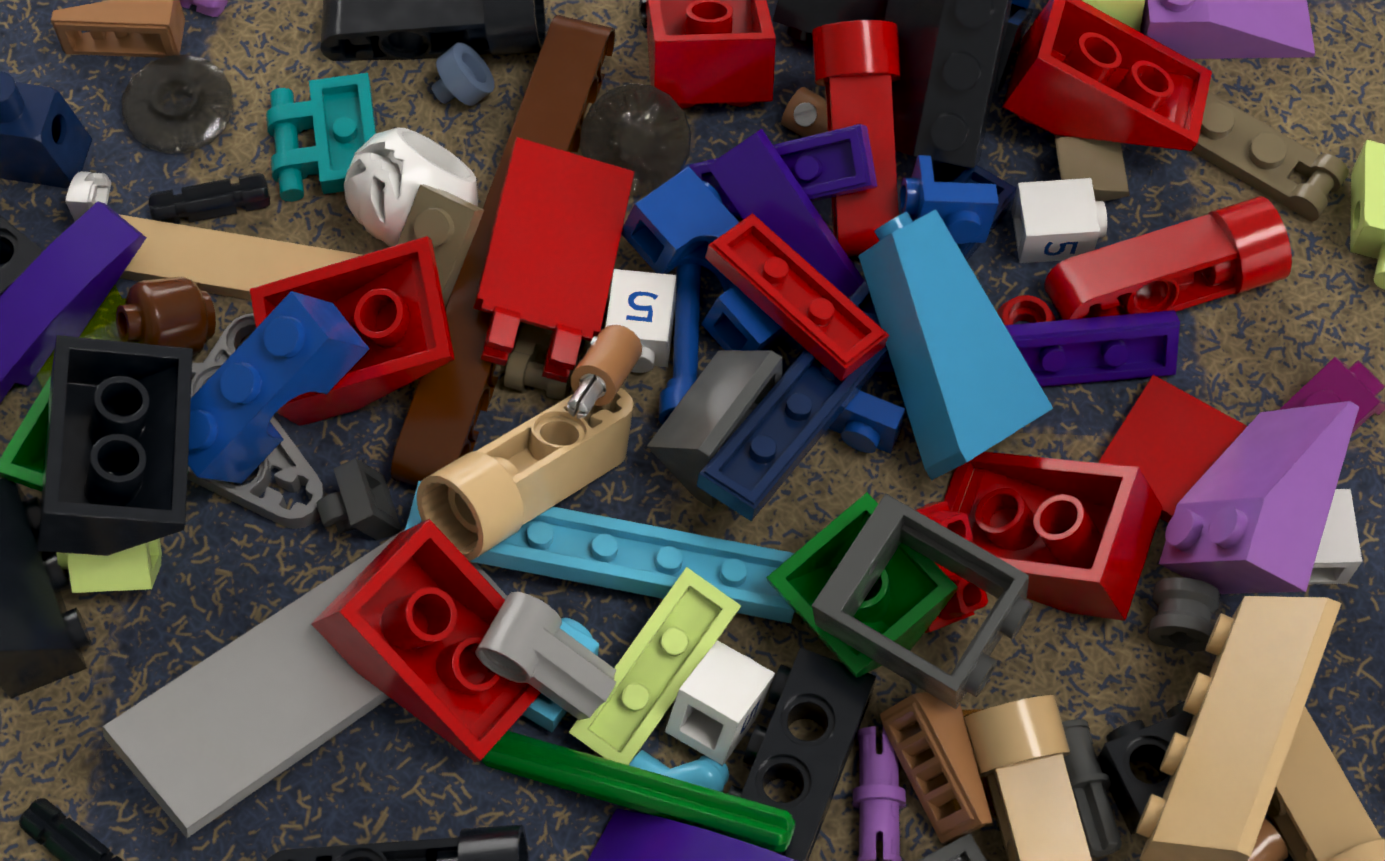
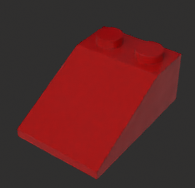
M1049 0L1022 39L1003 107L1015 113L1023 121L1036 124L1054 135L1192 151L1198 143L1212 71L1082 0Z
M428 236L250 289L256 328L293 291L333 303L370 348L327 394L318 392L301 394L288 401L277 411L278 414L299 426L359 410L455 360L433 243Z
M983 452L967 463L955 468L944 501L947 500L950 512L959 511L968 515L973 536L970 542L1029 575L1027 599L1067 613L1126 621L1163 508L1139 467Z
M430 519L399 533L311 623L358 674L474 762H479L485 757L541 694V692L528 683H517L499 676L488 669L477 658L475 651L505 599Z

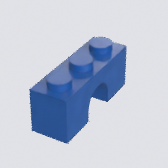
M688 166L634 204L621 234L655 273L667 274L682 264H698L712 271L721 282L724 293L716 299L701 325L724 350L768 351L788 333L705 258L708 245L739 222L722 204L721 197L715 188L709 183L702 181Z
M291 291L192 396L190 404L188 466L197 477L242 484L284 440L270 422L273 415L284 404L307 392L327 394L370 349L333 303Z

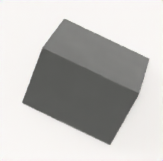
M718 350L647 445L650 451L697 500L712 509L719 500L696 486L699 473L782 378V356L773 351Z

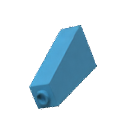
M936 209L915 221H912L908 212L893 218L874 231L879 242L859 255L880 327L889 334L886 342L888 353L925 471L931 480L967 463L1053 409Z

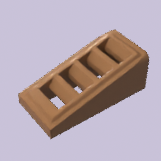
M107 0L53 10L51 22L61 47L66 54L176 58L180 56L185 16L180 0Z
M928 692L913 694L880 713L887 737L941 844L954 842L992 823V817L960 704L957 709H954ZM954 799H957L962 808L956 812L952 801Z

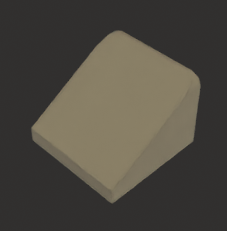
M1068 136L1055 138L1061 180L1091 178L1095 201L1104 202L1130 196L1121 143Z

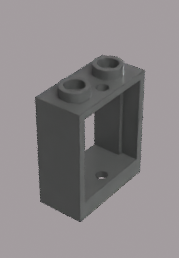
M885 493L812 604V609L817 627L954 709H957L967 692L977 697L984 689L997 665V660L990 657L991 653L1003 635L1010 639L1016 637L1027 620L1033 603L1026 600L1029 575ZM901 543L998 598L951 674L946 673L853 617Z

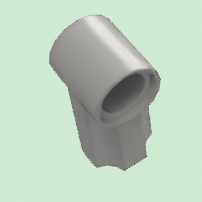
M511 592L475 651L477 658L488 669L503 678L517 683L530 684L578 720L590 718L594 711L606 702L616 684L614 680L616 669L560 629L562 619L548 604L526 593Z

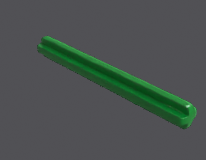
M507 731L482 759L483 763L491 768L654 816L710 830L776 852L787 850L795 830V820L786 810L511 731Z

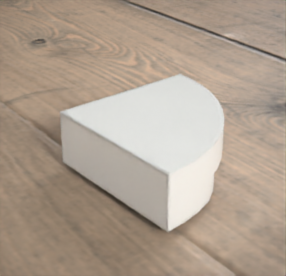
M81 171L73 177L65 202L74 221L79 219L97 201L107 205L111 180L105 173Z

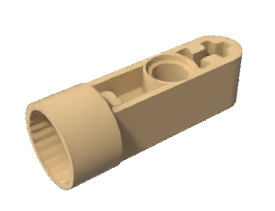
M620 388L610 403L604 406H593L586 417L579 419L577 418V413L573 417L567 410L568 402L573 396L572 394L477 451L469 452L421 481L417 490V506L422 522L430 519L468 561L479 557L514 535L521 526L617 467L625 460L634 405L632 397Z
M1045 695L1021 699L990 707L964 717L980 777H986L1008 861H1092L1064 757L1070 754V749L1055 696Z
M1304 706L1267 814L1284 840L1294 861H1385V839H1382L1307 708Z

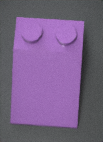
M1145 0L1140 32L1189 59L1302 58L1315 56L1307 0Z
M1351 401L1260 412L1177 503L1174 515L1166 528V542L1159 564L1185 578L1209 583L1216 587L1220 594L1306 592L1359 406Z

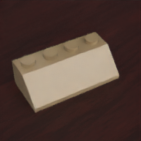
M1244 596L1232 617L1222 613L1219 615L1205 651L1216 655L1209 676L1200 672L1197 673L1183 706V711L1194 715L1187 735L1174 733L1160 767L1161 772L1171 775L1163 798L1151 794L1136 830L1137 834L1147 837L1139 858L1140 861H1248L1254 849L1339 612L1340 602L1325 597Z

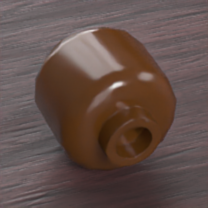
M186 277L143 280L137 282L129 289L125 305L117 307V332L122 342L193 349V356L202 351L206 340L211 339L215 333L216 316L214 305L208 292L200 290L195 282Z

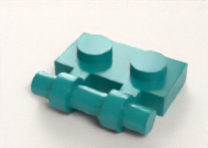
M368 73L309 80L310 101L294 102V93L289 88H277L271 91V108L266 112L267 132L274 137L276 152L271 157V172L274 181L279 183L280 198L282 200L293 202L304 197L303 179H306L308 175L319 174L323 194L344 191L346 174L355 152L377 133ZM314 129L316 146L299 148L298 134L303 130Z

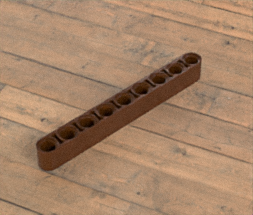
M555 15L550 24L483 206V215L445 310L455 360L420 378L394 450L391 477L395 481L417 486L418 481H422L463 455L473 452L479 432L474 430L481 410L487 412L499 378L493 376L497 364L480 360L491 313L473 309L511 149L516 137L570 153H578L588 122L584 121L589 103L595 104L605 74L601 73L605 56L612 57L615 28L561 15Z

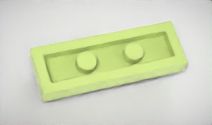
M686 567L615 666L614 680L616 684L606 702L601 704L590 718L577 720L569 733L603 758L629 765L676 700L680 687L720 638L741 608V605Z

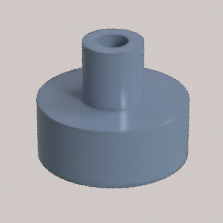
M456 43L437 58L436 67L440 79L432 85V91L440 102L446 104L456 97L462 103L474 106L493 92L495 84L490 69L480 55L468 45Z

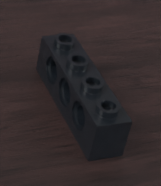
M801 647L793 667L790 668L781 664L776 673L767 700L768 703L776 705V709L768 728L757 724L750 737L743 762L752 765L745 786L742 789L732 785L728 794L788 811L795 820L794 834L787 850L776 853L797 861H809L856 739L857 732L870 703L876 676L866 673L856 678L843 663ZM810 719L817 722L823 728L824 734L816 740L803 741L796 738L790 732L789 726L797 720ZM787 779L797 785L801 794L794 801L780 803L772 800L765 793L764 788L773 780Z

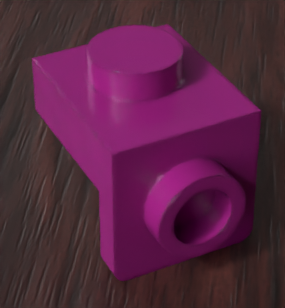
M1334 357L1279 410L1351 401L1359 406L1352 433H1354L1374 413L1380 415L1385 410V403L1377 396L1385 386L1359 360L1349 368L1344 362Z

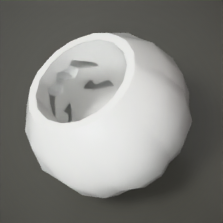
M394 128L374 134L355 152L344 182L346 203L358 223L362 224L368 233L384 241L389 247L397 245L420 185L425 184L449 192L478 206L479 200L476 176L470 168L454 154L433 140L406 128Z

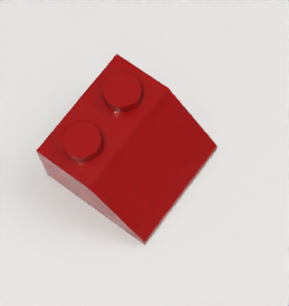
M646 0L649 76L654 105L689 108L703 103H727L732 106L742 107L755 102L773 101L776 37L767 0Z

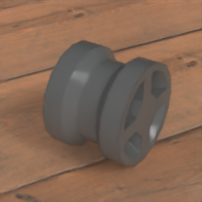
M1185 577L1165 578L1156 582L1152 599L1158 610L1157 615L1151 618L1147 634L1149 639L1158 645L1194 652L1205 651L1214 628L1210 623L1211 614L1218 610L1221 594L1219 590L1204 581Z

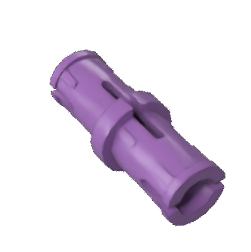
M876 726L865 727L857 732V740L859 742V786L853 789V807L859 808V856L857 861H876V841L878 840L882 841L883 861H902L900 857L899 809H903L906 806V790L899 787V759L887 737L884 727L882 728V754L876 753Z

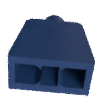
M0 71V178L68 189L73 177L83 170L92 137L59 91L52 87L15 82L10 74Z

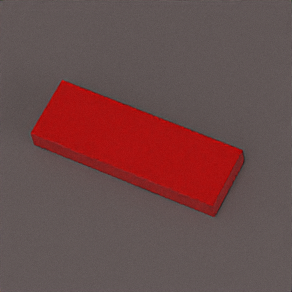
M753 213L708 245L705 258L840 381L844 380L885 347L889 334Z

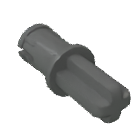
M1082 719L1064 721L1062 724L1070 749V754L1064 757L1090 856L1091 858L1104 857L1117 852L1122 845L1106 793L1112 786L1109 775L1102 773L1093 747L1088 722Z

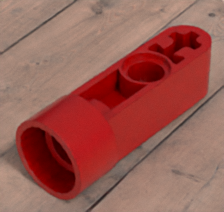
M882 20L836 22L822 25L812 30L815 84L825 87L827 131L857 124L867 126L878 185L876 188L831 198L833 234L849 258L859 257L860 254L878 243L879 239L874 231L899 216L892 82L899 80L901 77L898 25L894 22Z
M1259 196L1211 211L1207 215L1067 258L1051 269L1045 279L1044 288L1063 320L1172 310L1177 312L1230 294H1239L1286 279L1292 267L1291 247L1286 228L1277 209L1267 198Z

